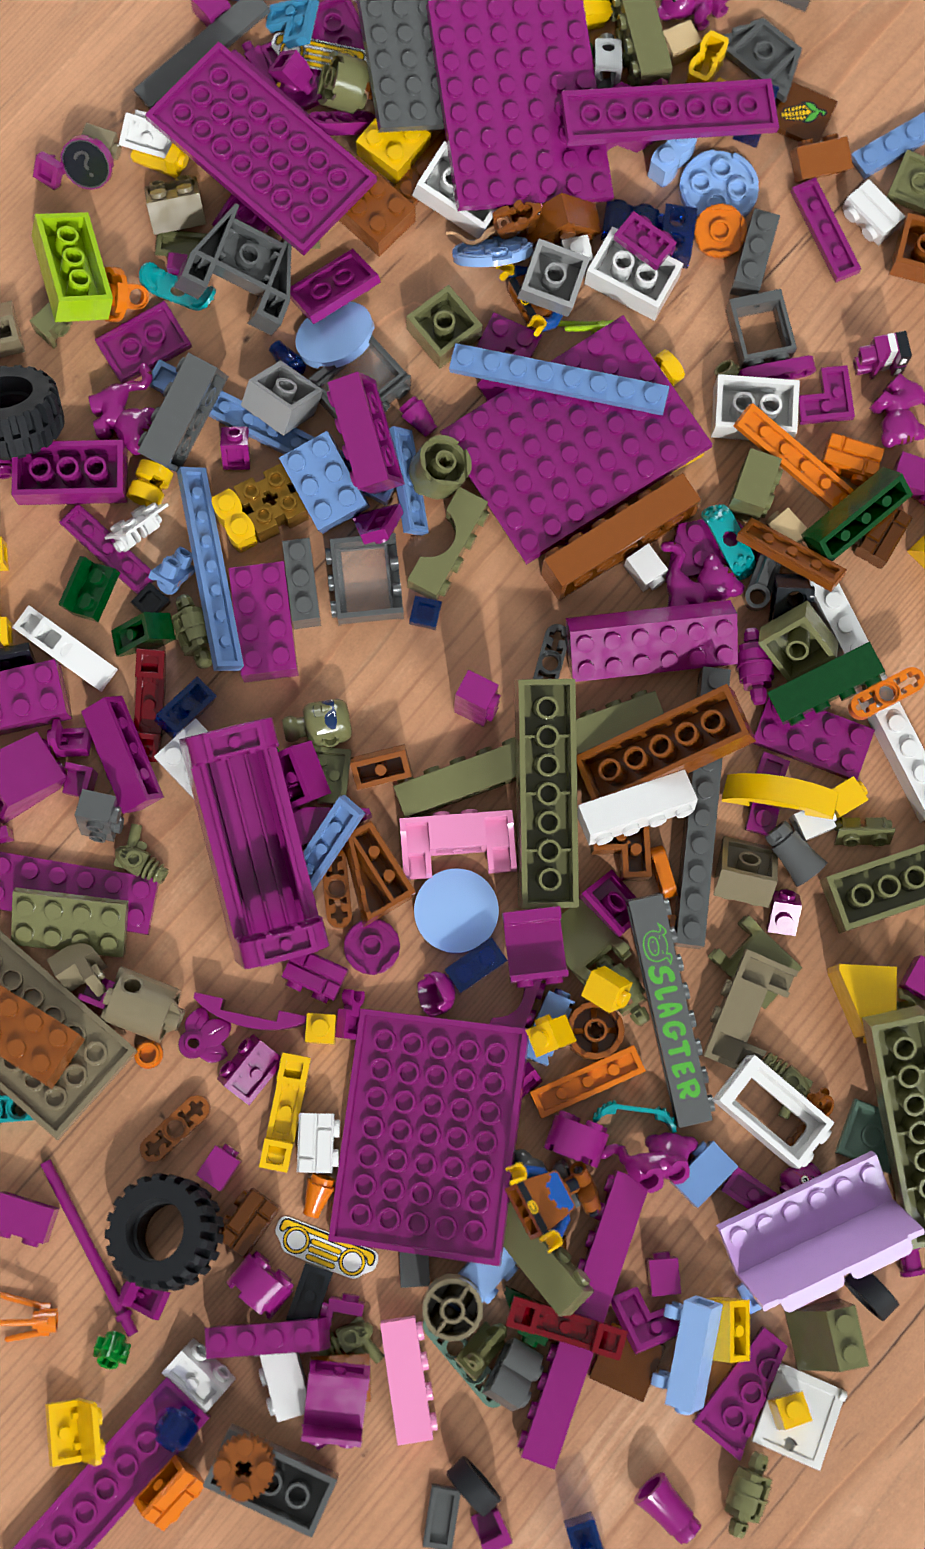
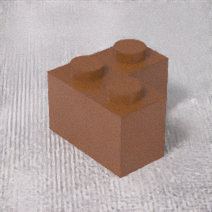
M558 194L542 204V212L537 228L531 234L526 232L527 241L533 243V248H535L538 239L557 245L562 239L588 235L589 242H591L594 237L602 233L596 204L568 194Z
M649 825L640 828L633 835L624 836L622 834L613 837L612 841L604 845H597V843L590 845L591 855L619 854L620 882L648 881L652 877Z

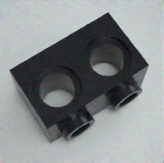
M775 573L768 623L805 601L814 602L815 587L810 585V581L799 574ZM792 592H798L795 595H789Z

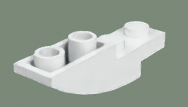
M29 605L13 625L15 630L101 692L118 670Z

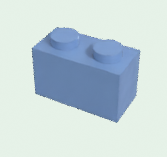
M702 1141L692 1151L694 1157L688 1162L690 1175L684 1183L675 1185L670 1181L696 1208H699L739 1167L714 1141H709L707 1144Z

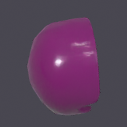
M433 971L424 974L426 978L418 982L417 991L420 1005L425 1014L429 1017H435L448 1012L455 1001L456 991L453 982L446 974Z

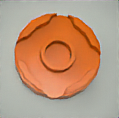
M723 203L711 205L702 211L695 222L693 230L695 243L700 251L708 257L716 259L730 257L738 252L745 242L747 234L746 220L732 205Z

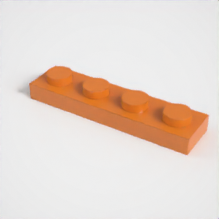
M632 1045L529 1093L542 1119L637 1076L646 1070L635 1046Z

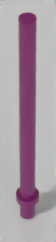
M51 1159L47 1160L40 1166L117 1315L115 1317L116 1322L121 1323L127 1337H130L139 1332L131 1318L133 1313L131 1309L127 1310L126 1306H121L117 1303L120 1294Z

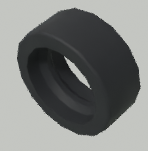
M849 1273L844 1278V1284L848 1290L881 1321H885L899 1306L894 1295L872 1273L861 1278H855Z
M462 1456L447 1471V1476L452 1484L480 1515L485 1517L501 1501V1497L495 1488L465 1456Z

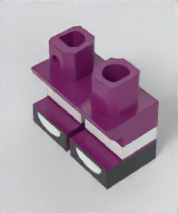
M907 331L875 336L870 345L859 347L858 357L853 359L856 376L869 373L870 380L876 377L878 371L890 369L891 377L897 376L899 373L903 374L906 365L912 357Z

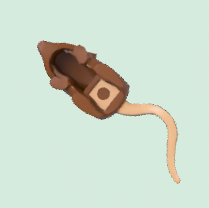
M517 200L514 203V207L503 206L492 213L494 225L485 230L477 240L470 241L453 231H448L446 234L456 236L467 245L480 244L495 233L504 240L518 236L523 230L531 234L537 228L542 212V204L523 203L521 200Z

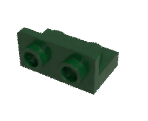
M80 556L59 601V606L74 616L99 622L120 572L115 568L93 563L88 558Z

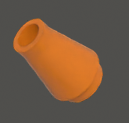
M312 1173L311 1178L307 1179L304 1215L311 1218L320 1217L321 1211L335 1189L332 1177L322 1173Z

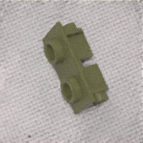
M841 817L840 820L835 822L836 827L834 829L838 833L834 844L848 847L856 845H873L877 847L890 845L896 829L892 828V821L887 820L886 817L865 818V827H861L860 818Z
M484 1322L454 1359L474 1382L505 1344L504 1339L507 1336V1328L502 1323L490 1326L487 1322Z

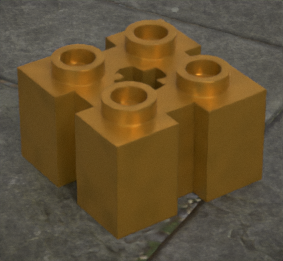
M282 463L264 471L263 480L255 482L252 477L233 486L236 495L240 499L244 513L248 515L254 525L260 543L280 534L278 527L286 523L289 529L309 520L308 511L298 492H294L293 483ZM274 500L276 504L271 506L268 501Z

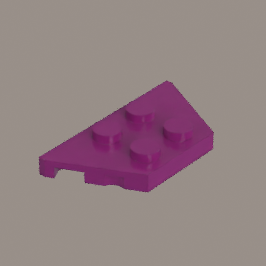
M702 519L678 525L674 542L682 544L687 554L681 566V572L688 578L698 577L704 567L705 559L712 553L717 555L721 563L728 567L708 525ZM736 519V521H737L739 527L742 529L743 526H742V525L740 524V522ZM730 531L724 533V543L727 546H735L738 542L736 540L737 535ZM751 548L757 564L759 556L763 554ZM671 552L665 583H667L666 581L670 573V565L675 558L674 552Z

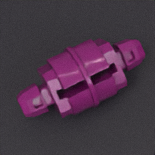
M747 628L744 631V644L739 645L736 670L739 675V682L744 686V691H750L753 704L762 705L767 701L766 689L772 687L771 681L774 680L773 668L775 664L758 644V629Z

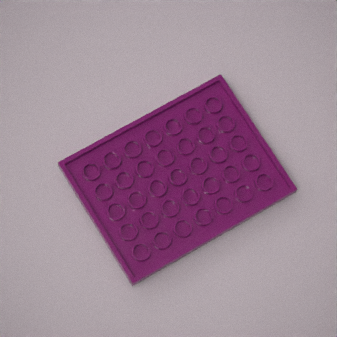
M428 0L426 9L457 211L498 209L503 206L511 208L514 207V203L517 200H521L523 203L544 204L560 193L593 203L612 201L614 193L606 144L567 146L560 99L561 92L597 89L583 0Z
M624 315L550 362L669 386V393L663 416L512 386L440 431L441 435L455 438L459 441L458 445L463 450L466 449L472 462L471 472L468 477L481 497L488 501L489 509L526 565L712 448V442Z
M360 1008L328 1241L501 1266L509 1197L504 1189L511 1186L509 1181H512L511 1173L506 1171L505 1168L514 1165L529 1045L527 1029Z

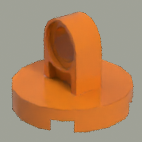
M105 267L113 296L109 319L105 321L120 322L124 318L127 309L144 308L149 301V293L144 286L128 283L126 275L120 267ZM134 289H139L141 299L133 304L130 301V293Z

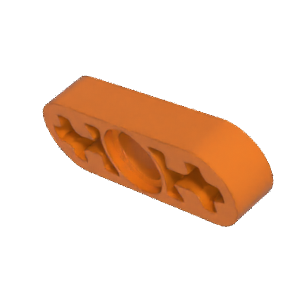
M909 667L856 694L848 704L850 715L857 720H865L917 693L924 686V674L918 668ZM907 675L910 678H916L917 681L914 683V687L912 684H909L900 690L898 685L907 679ZM887 686L893 690L894 697L891 701H885L880 697L879 690L881 687ZM873 697L874 703L865 709L866 713L863 710L858 711L856 709V706L859 704L858 700L864 703Z

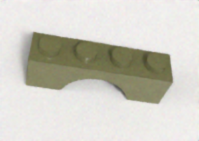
M461 487L457 489L446 509V519L450 522L455 532L454 542L447 551L438 556L420 557L407 580L408 588L437 602L440 595L445 597L452 583L448 580L453 572H459L464 562V558H462L466 549L471 550L477 539V535L474 534L478 526L483 527L490 515V512L487 511L488 501Z

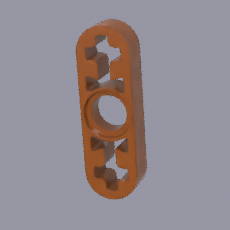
M341 849L337 857H342V861L337 862L338 872L344 871V875L335 874L327 877L325 873L323 876L326 917L328 923L336 929L346 928L352 921L347 858ZM332 865L327 872L332 873ZM340 880L344 883L345 890L341 895L335 896L329 892L328 887L332 881ZM346 898L347 903H341V909L343 913L348 915L343 918V923H337L336 919L331 918V914L336 913V904L329 905V900L341 901Z
M195 1095L189 1097L142 1141L140 1145L141 1156L149 1162L162 1160L209 1116L211 1110L209 1101L203 1096ZM193 1101L195 1103L202 1102L204 1106L201 1109L204 1113L201 1116L194 1114L189 1119L194 1123L189 1127L187 1120L180 1116L179 1113L183 1110L184 1114L187 1115L193 1109L190 1105ZM173 1120H178L183 1124L184 1130L179 1137H172L168 1133V1124ZM162 1131L163 1136L168 1141H171L172 1144L168 1147L167 1143L164 1142L158 1148L160 1152L158 1156L156 1154L148 1155L147 1152L150 1148L147 1144L149 1142L157 1143L162 1138L157 1134Z

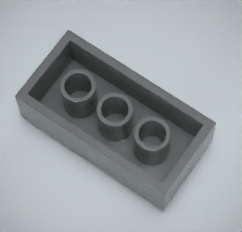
M189 352L186 358L182 357L176 367V372L178 373L174 381L170 382L164 390L163 396L165 399L161 407H157L151 416L152 424L148 432L145 431L138 442L140 447L138 453L175 472L180 467H183L229 377L219 368Z
M232 1423L220 1448L227 1439L230 1440L231 1436L234 1435L236 1437L237 1434L242 1436L244 1432L250 1435L252 1432ZM270 1441L269 1446L274 1447L272 1454H276L274 1460L277 1463L275 1475L269 1488H266V1491L261 1493L258 1498L254 1496L253 1500L249 1498L246 1502H237L234 1498L231 1499L230 1494L225 1496L226 1491L221 1492V1486L216 1485L218 1480H214L212 1464L203 1487L311 1538L339 1476V1473ZM249 1461L246 1463L238 1462L240 1464L239 1468L242 1471L250 1472L249 1469L252 1464Z

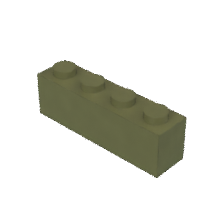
M509 1201L503 1247L558 1316L572 1315L595 1291L589 1284V1277L570 1261L572 1259L571 1255L563 1247L560 1246L551 1253H548L549 1247L546 1241L540 1242V1237L530 1240L511 1201Z

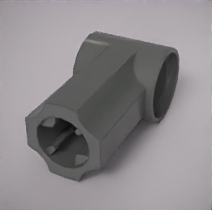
M765 555L759 556L747 591L744 594V604L751 611H760L766 607L773 590L775 573H779L782 567L781 564ZM752 591H760L764 595V602L762 604L751 602L749 596Z

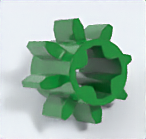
M109 1331L106 1333L105 1338L97 1337L93 1348V1356L98 1357L97 1363L101 1367L116 1369L119 1362L121 1364L127 1363L131 1344L126 1343V1336L120 1332Z

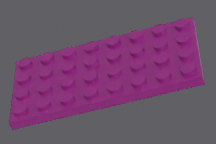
M220 42L211 48L145 114L146 120L303 256L377 182L375 174Z

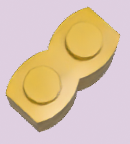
M712 30L704 36L699 53L693 57L690 63L685 84L713 82L714 75L722 67L728 47L727 37Z
M228 488L213 496L212 506L219 523L226 529L229 541L234 549L242 553L258 545L254 525L251 519L244 513L236 493Z

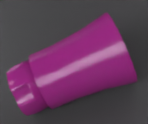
M664 1472L657 1473L651 1477L637 1492L634 1503L654 1518L681 1545L690 1542L701 1529V1523L693 1515L694 1512L679 1496Z

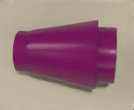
M414 396L399 409L403 414L401 417L425 437L437 429V425L422 399L419 400Z

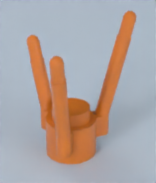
M0 1292V1298L39 1309V1311H33L32 1319L0 1320V1326H32V1329H37L6 1336L5 1342L37 1336H50V1333L57 1332L58 1308H51L52 1303L38 1302Z

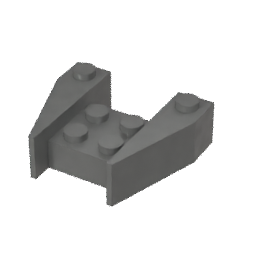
M235 204L188 255L181 266L173 287L199 299L206 290L212 274H215L258 296L247 324L272 336L281 326L290 303L292 245L283 238L278 241L235 219L239 205Z

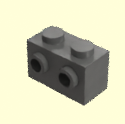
M82 789L75 811V818L81 835L89 836L91 840L99 843H105L106 840L114 842L116 833L121 834L124 825V817L121 816L122 808L119 807L116 796Z

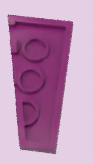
M763 1326L750 1342V1361L735 1362L705 1402L704 1407L699 1410L692 1420L695 1425L739 1461L743 1456L747 1440L755 1427L754 1423L759 1411L767 1398L766 1394L771 1382L774 1381L788 1347Z

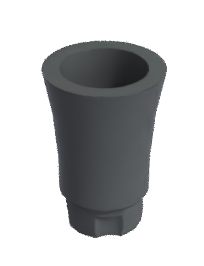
M786 820L773 828L765 836L767 842L772 846L771 849L790 874L796 887L810 880L828 863L807 844L796 830L792 829Z

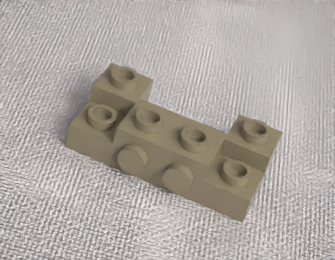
M744 949L734 976H732L731 980L726 979L720 995L724 996L721 1006L716 1005L710 1017V1022H713L712 1032L702 1056L733 1069H736L747 1055H755L761 1060L767 1051L748 1044L747 1041L767 991L788 998L790 994L788 991L794 977H797L798 971L753 951Z

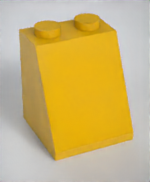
M838 964L827 968V974L854 1038H863V1043L867 1044L862 1017L896 1010L897 967Z

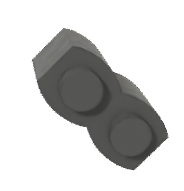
M515 1337L507 1340L500 1351L495 1367L491 1371L482 1393L511 1412L520 1409V1407L524 1408L532 1394L529 1391L532 1381L535 1382L543 1371L544 1366L541 1363L544 1356Z

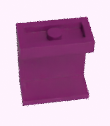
M560 906L503 913L510 984L517 983V988L534 986V981L545 980L546 985L563 983V978L569 976V971L566 968Z
M310 1360L302 1442H308L316 1446L332 1444L346 1449L362 1446L370 1366Z

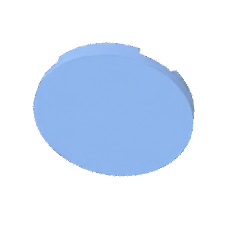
M713 149L698 154L686 165L681 176L679 193L683 206L696 220L706 208L720 203L732 205L745 218L755 206L758 197L759 180L753 166L744 157L737 153L732 154Z
M493 236V239H485L477 245L461 243L452 250L453 262L466 267H493L512 264L531 257L533 254V243L527 242L525 237L520 236L507 240L499 236Z
M349 302L315 324H312L306 318L296 335V349L302 360L313 368L333 365L336 368L344 366L357 359L370 345L369 340L375 329L374 322L369 311L364 306L355 302Z
M447 869L433 875L420 888L414 905L415 922L422 937L433 947L452 954L470 952L483 945L493 933L499 915L497 897L490 884L480 875L466 869Z

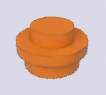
M145 1040L140 1042L135 1048L138 1051L134 1055L135 1061L142 1068H155L163 1059V1049L156 1041Z

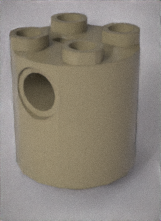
M121 966L115 978L117 983L115 988H109L105 994L103 1004L106 1006L102 1012L101 1019L160 1043L166 1033L172 1030L177 1031L183 1020L185 1009L178 1007L181 989Z
M444 1274L436 1278L428 1286L424 1295L423 1318L426 1326L435 1336L446 1341H459L469 1337L478 1328L483 1316L481 1295L477 1286L469 1278L460 1274ZM452 1302L453 1304L461 1308L460 1312L452 1308L447 1303Z

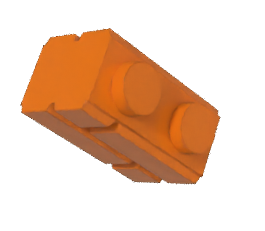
M832 432L826 443L821 462L838 477L849 478L851 483L860 486L878 471L884 448Z
M175 1454L135 1497L133 1502L143 1518L152 1524L154 1523L162 1531H165L171 1523L178 1520L186 1506L201 1494L204 1488V1480L195 1467Z

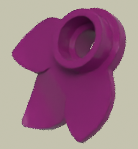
M204 1007L194 1010L187 1017L185 1032L178 1041L180 1053L189 1059L200 1057L208 1063H217L225 1059L228 1053L221 1044L229 1036L231 1023L223 1019L209 1020L207 1010ZM190 1039L196 1040L198 1047L190 1048L188 1041Z

